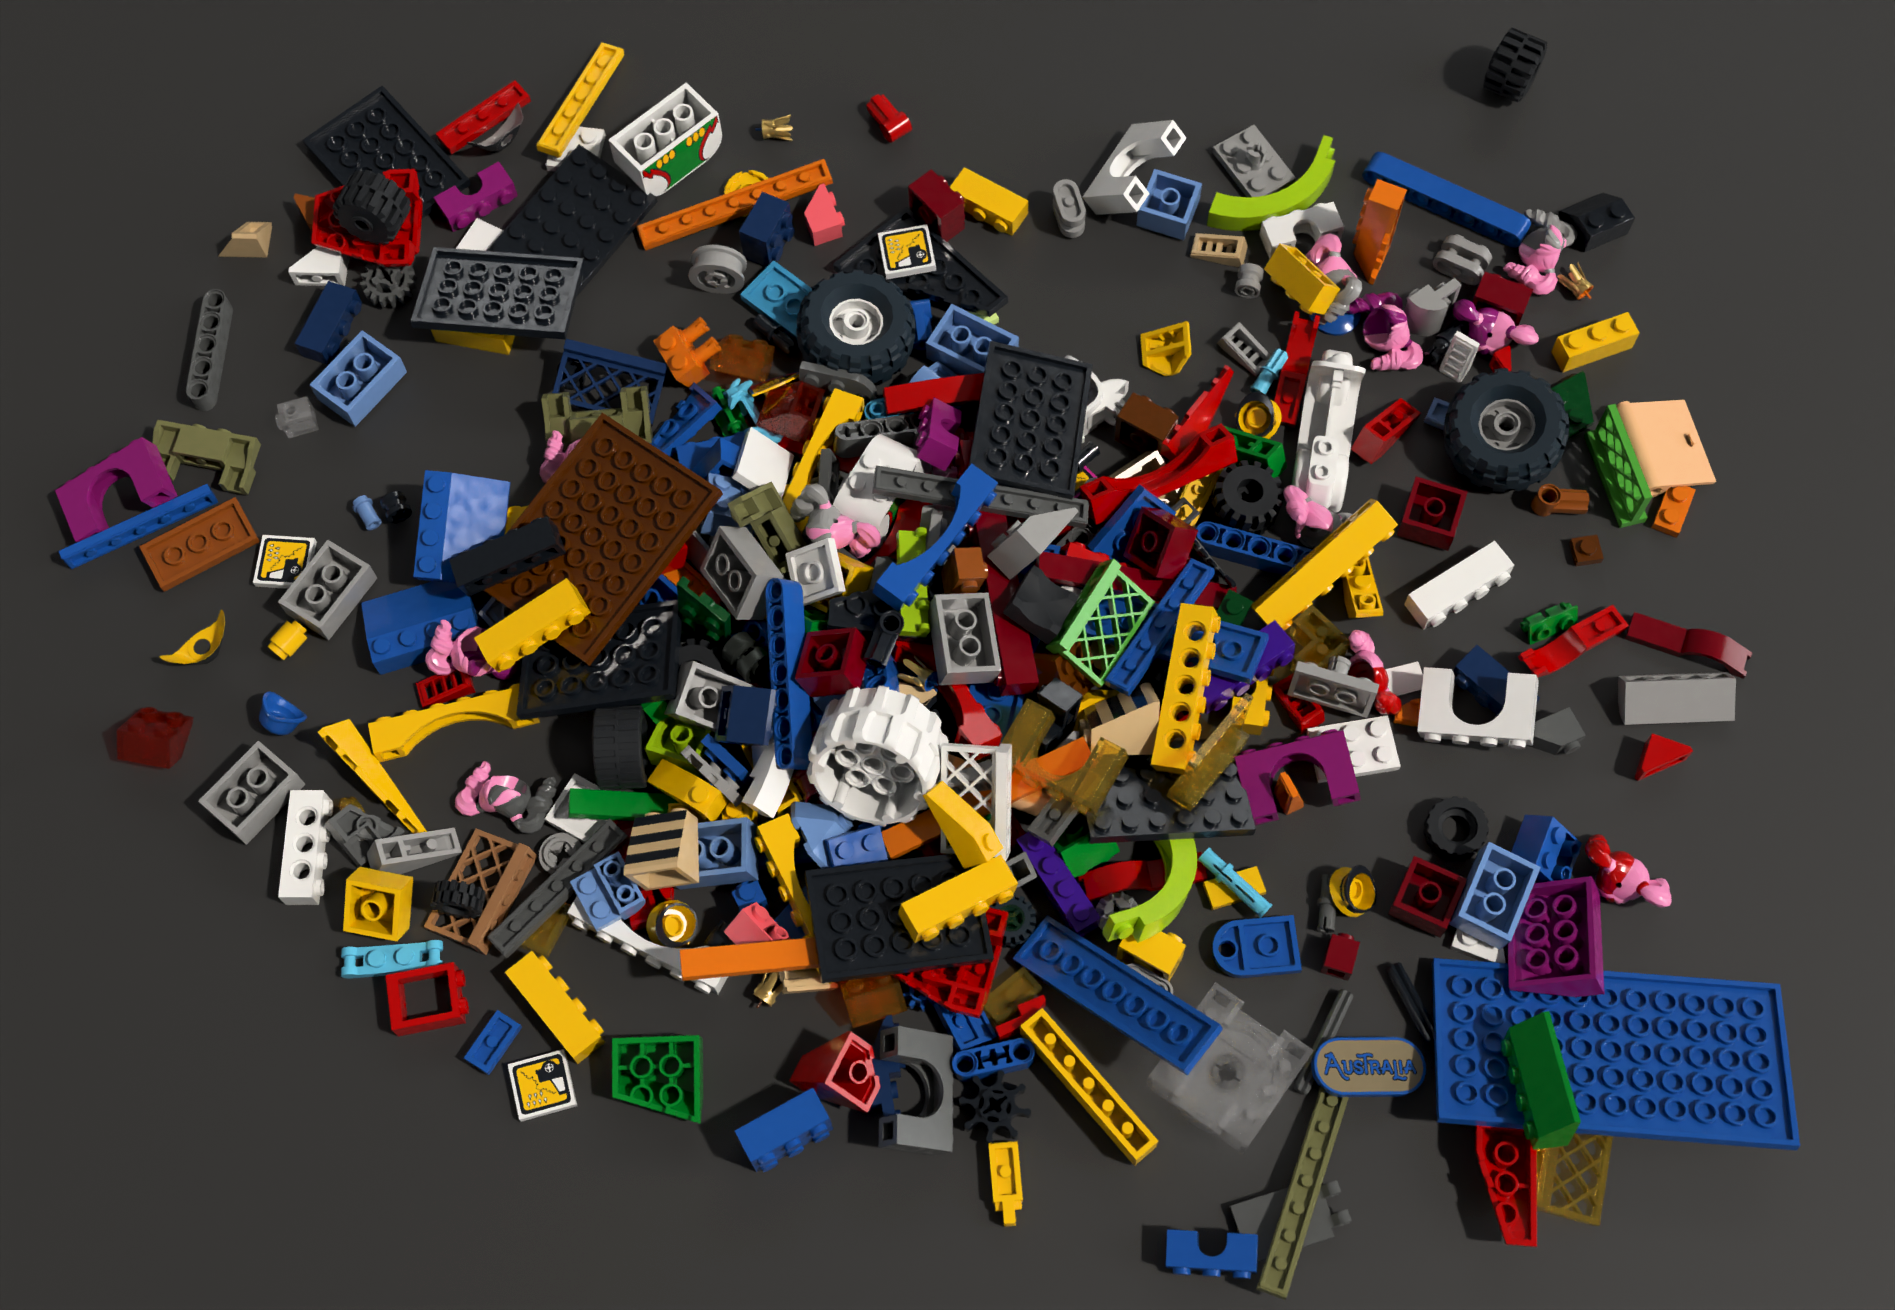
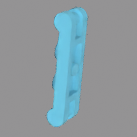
M430 940L421 943L344 947L341 949V958L344 959L341 977L349 979L386 976L388 974L443 964V961L440 960V952L443 951V941ZM429 953V960L422 962V954ZM363 958V966L356 967V959Z

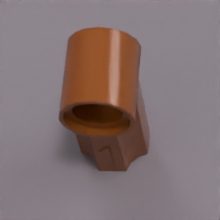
M1544 484L1533 498L1531 507L1534 513L1543 517L1549 516L1552 513L1586 514L1588 511L1589 493L1586 490L1559 489L1553 484ZM1543 498L1548 499L1551 503L1544 501Z

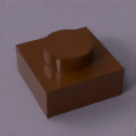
M1598 535L1571 538L1569 545L1575 567L1602 563L1604 557Z

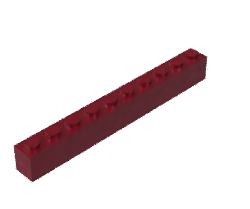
M972 440L959 441L958 451L952 459L953 466L957 467L958 474L956 479H959L968 468ZM979 511L982 514L973 527L968 525L965 528L967 538L971 540L972 546L970 548L981 547L983 562H986L988 566V576L982 583L980 592L989 593L1001 672L994 680V684L999 686L1000 696L1033 694L1039 679L1029 631L1003 614L1004 609L1019 586L1018 574L1009 579L987 557L994 549L991 545L993 541L1002 533L1006 536L1008 535L1006 532L1009 529L1006 515Z

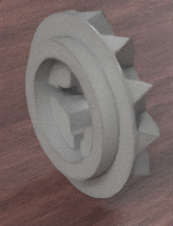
M557 833L548 837L542 843L539 850V861L543 869L553 874L568 859L563 858L558 863V858L553 853H561L565 847L566 854L571 856L582 846L580 841L568 833Z

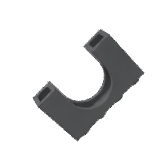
M902 1026L880 1031V1060L902 1063L912 1067L923 1081L925 1104L918 1117L895 1114L879 1118V1148L932 1156L953 1152V1036Z

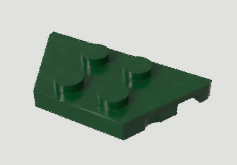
M1581 371L1551 388L1554 392L1559 393L1564 401V408L1569 418L1568 439L1589 428L1594 422L1586 376Z
M682 576L677 583L678 609L682 615L681 636L688 639L694 638L696 641L703 639L709 641L712 645L723 648L731 638V614L716 604L704 592L700 596L695 594L688 588L690 580Z

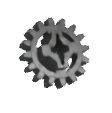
M374 263L373 266H365L368 273H361L363 281L360 282L366 298L371 299L374 305L380 302L382 308H385L387 303L395 307L396 301L404 304L405 296H413L410 289L417 288L415 284L417 277L412 265L385 267Z

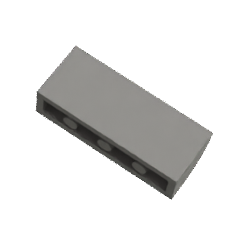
M1728 672L1618 676V706L1624 725L1735 721L1736 678Z

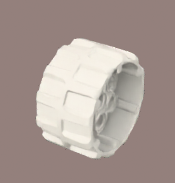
M880 685L877 688L865 689L855 687L847 690L846 695L840 700L833 699L826 706L808 754L810 763L806 773L809 782L814 784L819 792V799L826 806H832L841 812L845 818L852 821L856 819L886 827V824L908 823L914 820L919 810H926L929 807L923 795L938 783L941 776L942 743H949L947 736L941 731L940 726L942 722L935 712L929 711L919 702L920 699L912 694L905 695L890 690L887 686Z

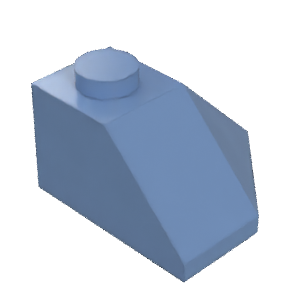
M796 801L791 804V821L796 830L801 828L802 836L806 842L803 845L808 855L821 869L831 868L824 840L851 832L853 827L852 821L845 818L841 812L830 805Z

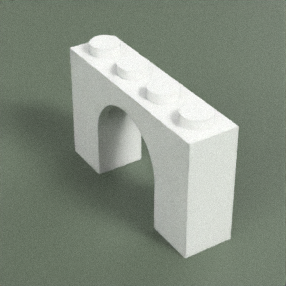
M1173 120L1132 124L1082 198L1096 215L1137 212L1149 195V192L1136 176L1129 175L1139 165L1150 159L1175 156L1186 139L1185 135Z
M1424 667L1417 730L1420 737L1424 738V741L1439 743L1441 739H1450L1452 743L1468 745L1469 741L1480 742V745L1487 747H1496L1497 743L1508 744V747L1514 749H1525L1526 745L1533 746L1539 682L1537 675L1508 673L1505 704L1501 713L1494 720L1486 724L1472 725L1461 721L1453 713L1452 700L1455 675L1452 669Z

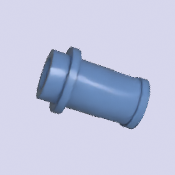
M363 495L353 501V510L360 515L366 529L373 530L379 527L382 521L372 507V499Z

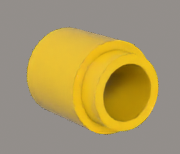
M296 620L292 623L286 621L271 637V643L267 647L282 660H285L288 656L291 657L306 641L307 637L304 634L307 630Z

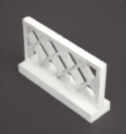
M942 743L941 781L948 785V781L956 776L966 787L958 795L962 797L967 791H970L980 801L973 809L976 811L984 805L990 811L991 819L988 822L1003 846V849L994 857L1002 855L1006 862L1011 852L1012 744L1001 743L1000 746ZM948 751L959 752L966 761L956 769L948 760ZM980 753L992 754V765L986 770L974 760ZM969 763L980 774L971 783L960 773ZM991 770H992V778L988 775V773H989ZM982 778L992 786V791L985 798L974 787ZM941 829V853H955L953 848L948 845V840Z

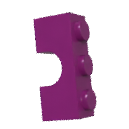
M499 161L477 173L482 187L476 194L464 195L456 186H453L434 197L439 212L453 232L460 228H465L476 218L486 216L492 210L503 204H508L518 197L513 181Z
M936 398L932 399L929 406L926 404L923 406L919 414L921 422L917 428L919 435L915 442V445L918 446L917 458L945 471L958 451L959 437L954 434L961 424L962 411Z

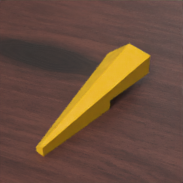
M350 719L323 727L318 731L322 739L412 834L427 832Z

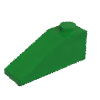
M1224 426L1234 436L1238 462L1234 464L1237 467L1240 461L1248 460V465L1252 466L1257 461L1262 463L1260 468L1266 470L1267 467H1270L1274 471L1272 474L1273 478L1280 476L1287 468L1282 443Z

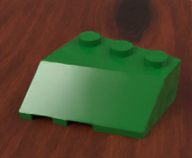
M700 1035L612 1038V1097L701 1124L703 1106V1038Z

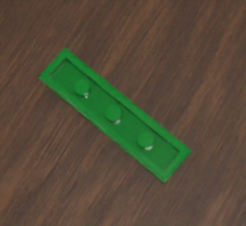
M570 788L568 818L634 821V818L645 817V814L651 812L668 813V804L679 802L667 794Z

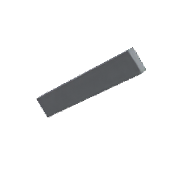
M609 819L486 938L508 958L575 893L570 883L571 880L595 868L594 864L618 852L630 838Z

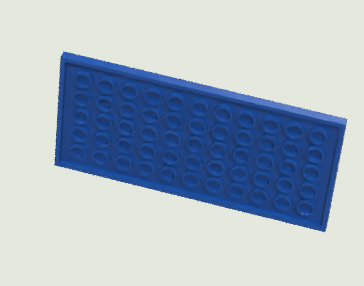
M1433 958L1432 985L1437 1123L1523 1129L1525 1119L1523 1112H1519L1517 1109V1090L1515 1084H1511L1508 1068L1510 1064L1508 1057L1503 1056L1501 1040L1504 1039L1509 1027L1542 1012L1549 1011L1581 1120L1575 1133L1796 1151L1800 1147L1780 984L1603 971L1604 994L1570 997L1510 990L1508 963Z

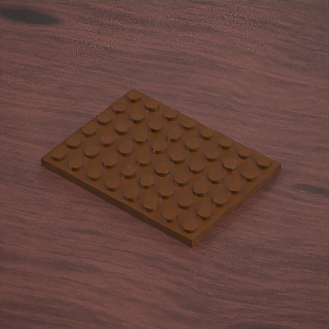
M601 413L509 529V531L516 528L519 529L530 524L536 518L548 516L558 527L566 554L483 591L515 612L567 578L578 589L591 613L584 617L583 621L579 624L572 625L562 631L553 641L590 666L723 493L716 486L606 414Z

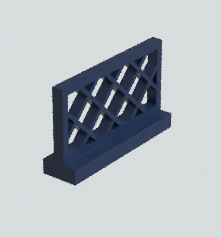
M570 339L565 340L564 352L553 393H559L560 387L570 382L576 391V394L570 397L572 407L588 411L612 409L608 401L619 396L621 390L615 380L616 376L622 373L630 375L633 383L626 387L640 386V383L647 379L657 381L656 390L648 394L649 399L654 397L653 403L649 400L651 409L650 422L651 426H653L663 383L667 374V364ZM567 360L579 362L583 370L570 376L566 370ZM596 367H601L605 369L608 376L595 382L589 371ZM586 373L593 385L579 391L573 380ZM565 374L567 378L562 381L563 375ZM611 380L618 391L605 398L599 386ZM596 389L602 400L594 405L587 403L583 395Z

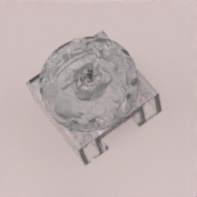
M1215 982L1197 1007V1010L1218 1022L1223 1030L1188 1076L1160 1059L1149 1075L1146 1086L1174 1105L1192 1125L1216 1135L1244 1155L1314 1050L1285 1030L1280 1036H1277L1240 1009L1245 1002ZM1222 1069L1231 1071L1234 1079L1231 1081L1223 1080L1221 1083L1222 1078L1219 1076V1071Z

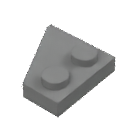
M689 745L681 752L733 805L737 807L742 802L743 797L737 792L740 787L729 776L723 779L721 776L724 772L713 761L708 764Z

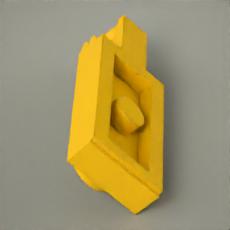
M1018 1141L990 1143L988 1146L995 1211H1003L1004 1227L1016 1226L1015 1210L1022 1209L1023 1202Z

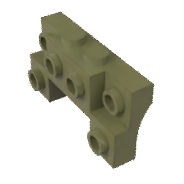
M647 386L621 388L622 408L572 412L569 392L543 394L541 401L545 423L546 446L548 439L552 436V431L555 430L562 434L563 451L567 450L571 443L582 439L601 413L606 414L648 443H652L653 437Z
M157 420L153 430L152 443L157 446L171 481L175 480L180 463L223 471L219 482L223 491L244 495L249 494L256 474L253 467L261 447L256 437L234 434L222 428L217 430L207 429L200 424L190 426Z
M771 481L736 498L727 505L730 508L732 518L739 524L740 528L751 524L769 558L784 576L783 579L791 580L785 554L807 546V543Z

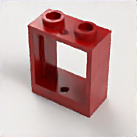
M454 962L386 975L391 1030L398 1037L466 1023L465 1014H469V1005L467 998L462 995V987L466 986L464 971L459 970ZM448 975L452 1011L408 1020L404 984Z

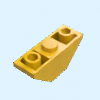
M1369 557L1364 560L1359 559L1352 565L1354 569L1346 577L1342 578L1344 602L1348 617L1383 616V608Z

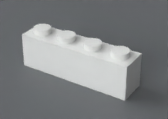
M1493 541L1408 594L1404 605L1423 630L1430 625L1436 627L1447 618L1446 615L1454 611L1456 614L1462 611L1468 605V601L1473 598L1479 600L1490 591L1489 588L1497 584L1499 587L1511 578L1510 573L1514 564L1496 541Z

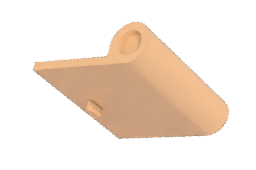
M1685 400L1638 403L1624 401L1616 405L1652 498L1661 495L1670 487L1708 485L1716 482Z

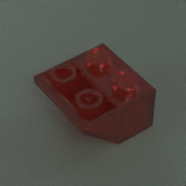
M798 381L768 391L756 426L805 444L816 419L825 390L803 381Z
M153 707L141 708L117 729V759L170 769L183 755L193 725V717L185 716L180 712L158 711Z

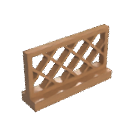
M476 828L449 881L457 880L458 882L460 880L459 882L464 881L466 884H471L480 880L482 888L485 890L487 901L481 916L474 919L471 917L469 919L462 918L456 921L455 916L451 915L452 923L440 928L435 926L439 916L445 913L432 910L424 928L487 955L492 943L486 937L507 917L538 856L527 845L516 844ZM481 838L488 840L491 849L477 854L476 846ZM506 849L514 850L510 860L500 863L497 853ZM493 855L496 866L482 871L479 861ZM475 863L478 874L464 879L463 871L465 867ZM498 872L500 879L497 885L487 888L485 877ZM472 922L474 929L469 939L461 936L458 927Z

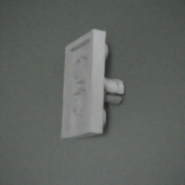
M1255 125L1213 146L1212 153L1246 197L1273 194L1289 187L1296 181V177Z
M1332 656L1329 658L1328 669L1318 667L1312 662L1298 661L1287 695L1367 718L1377 695L1379 684L1373 683L1367 678H1356L1347 675L1351 666L1350 660L1342 656H1338V658Z

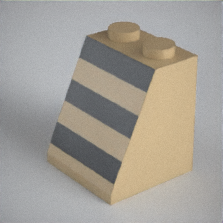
M1143 683L1136 686L1130 696L1119 693L1083 709V719L1078 721L1079 736L1084 737L1092 756L1153 755L1159 723L1160 701L1151 684Z
M684 808L672 809L670 813L664 814L651 812L645 814V817L634 818L625 860L624 876L646 891L699 883L698 818Z

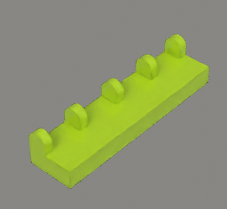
M919 527L915 531H898L896 534L897 565L906 563L927 551V528ZM921 584L916 590L919 595L910 607L905 605L898 612L904 619V628L899 633L900 636L927 637L930 632L927 586L924 587Z

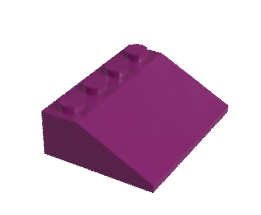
M1592 876L1534 883L1512 940L1508 943L1510 990L1570 997L1604 994L1600 892Z

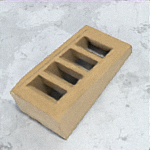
M1195 233L1190 255L1191 258L1239 267L1244 264L1247 243L1245 237ZM1203 242L1207 243L1205 251H1201ZM1213 244L1217 245L1215 252L1212 251ZM1223 247H1227L1226 252H1222Z

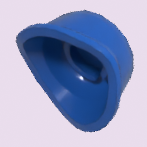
M266 692L262 697L259 721L270 733L288 735L301 722L307 719V715L274 692Z

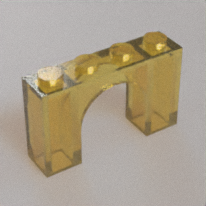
M1027 698L1001 742L1002 744H1012V775L1015 772L1022 776V781L1035 789L1038 785L1048 790L1046 794L1059 802L1062 799L1071 802V807L1083 815H1086L1087 812L1096 815L1129 757L1126 750L1100 737L1088 760L1078 771L1065 776H1057L1046 772L1039 766L1038 750L1055 717L1051 710Z

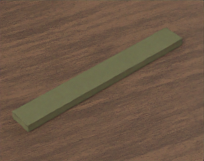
M1322 1086L1317 1096L1256 1290L1286 1300L1349 1098L1332 1096Z

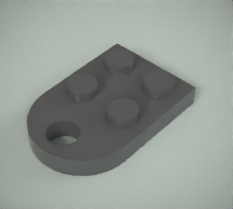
M806 361L801 362L799 368L800 403L823 407L826 397H831L834 388L864 398V406L877 398L875 385L862 374L849 373L848 370L843 369L836 371L824 365Z

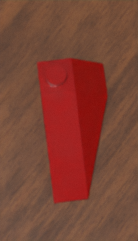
M1476 1126V1155L1505 1245L1537 1247V1149H1532L1531 1141L1526 1139L1523 1129Z

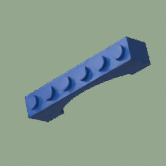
M971 463L956 482L951 493L956 497L952 521L944 534L932 547L918 557L899 565L892 562L876 582L872 593L898 612L905 605L910 607L919 595L916 590L921 584L926 587L935 575L932 572L935 566L938 564L941 567L951 554L948 552L952 545L957 547L966 535L964 532L965 528L968 525L973 527L982 515L979 512L983 506L988 508L997 496L994 491L998 482Z

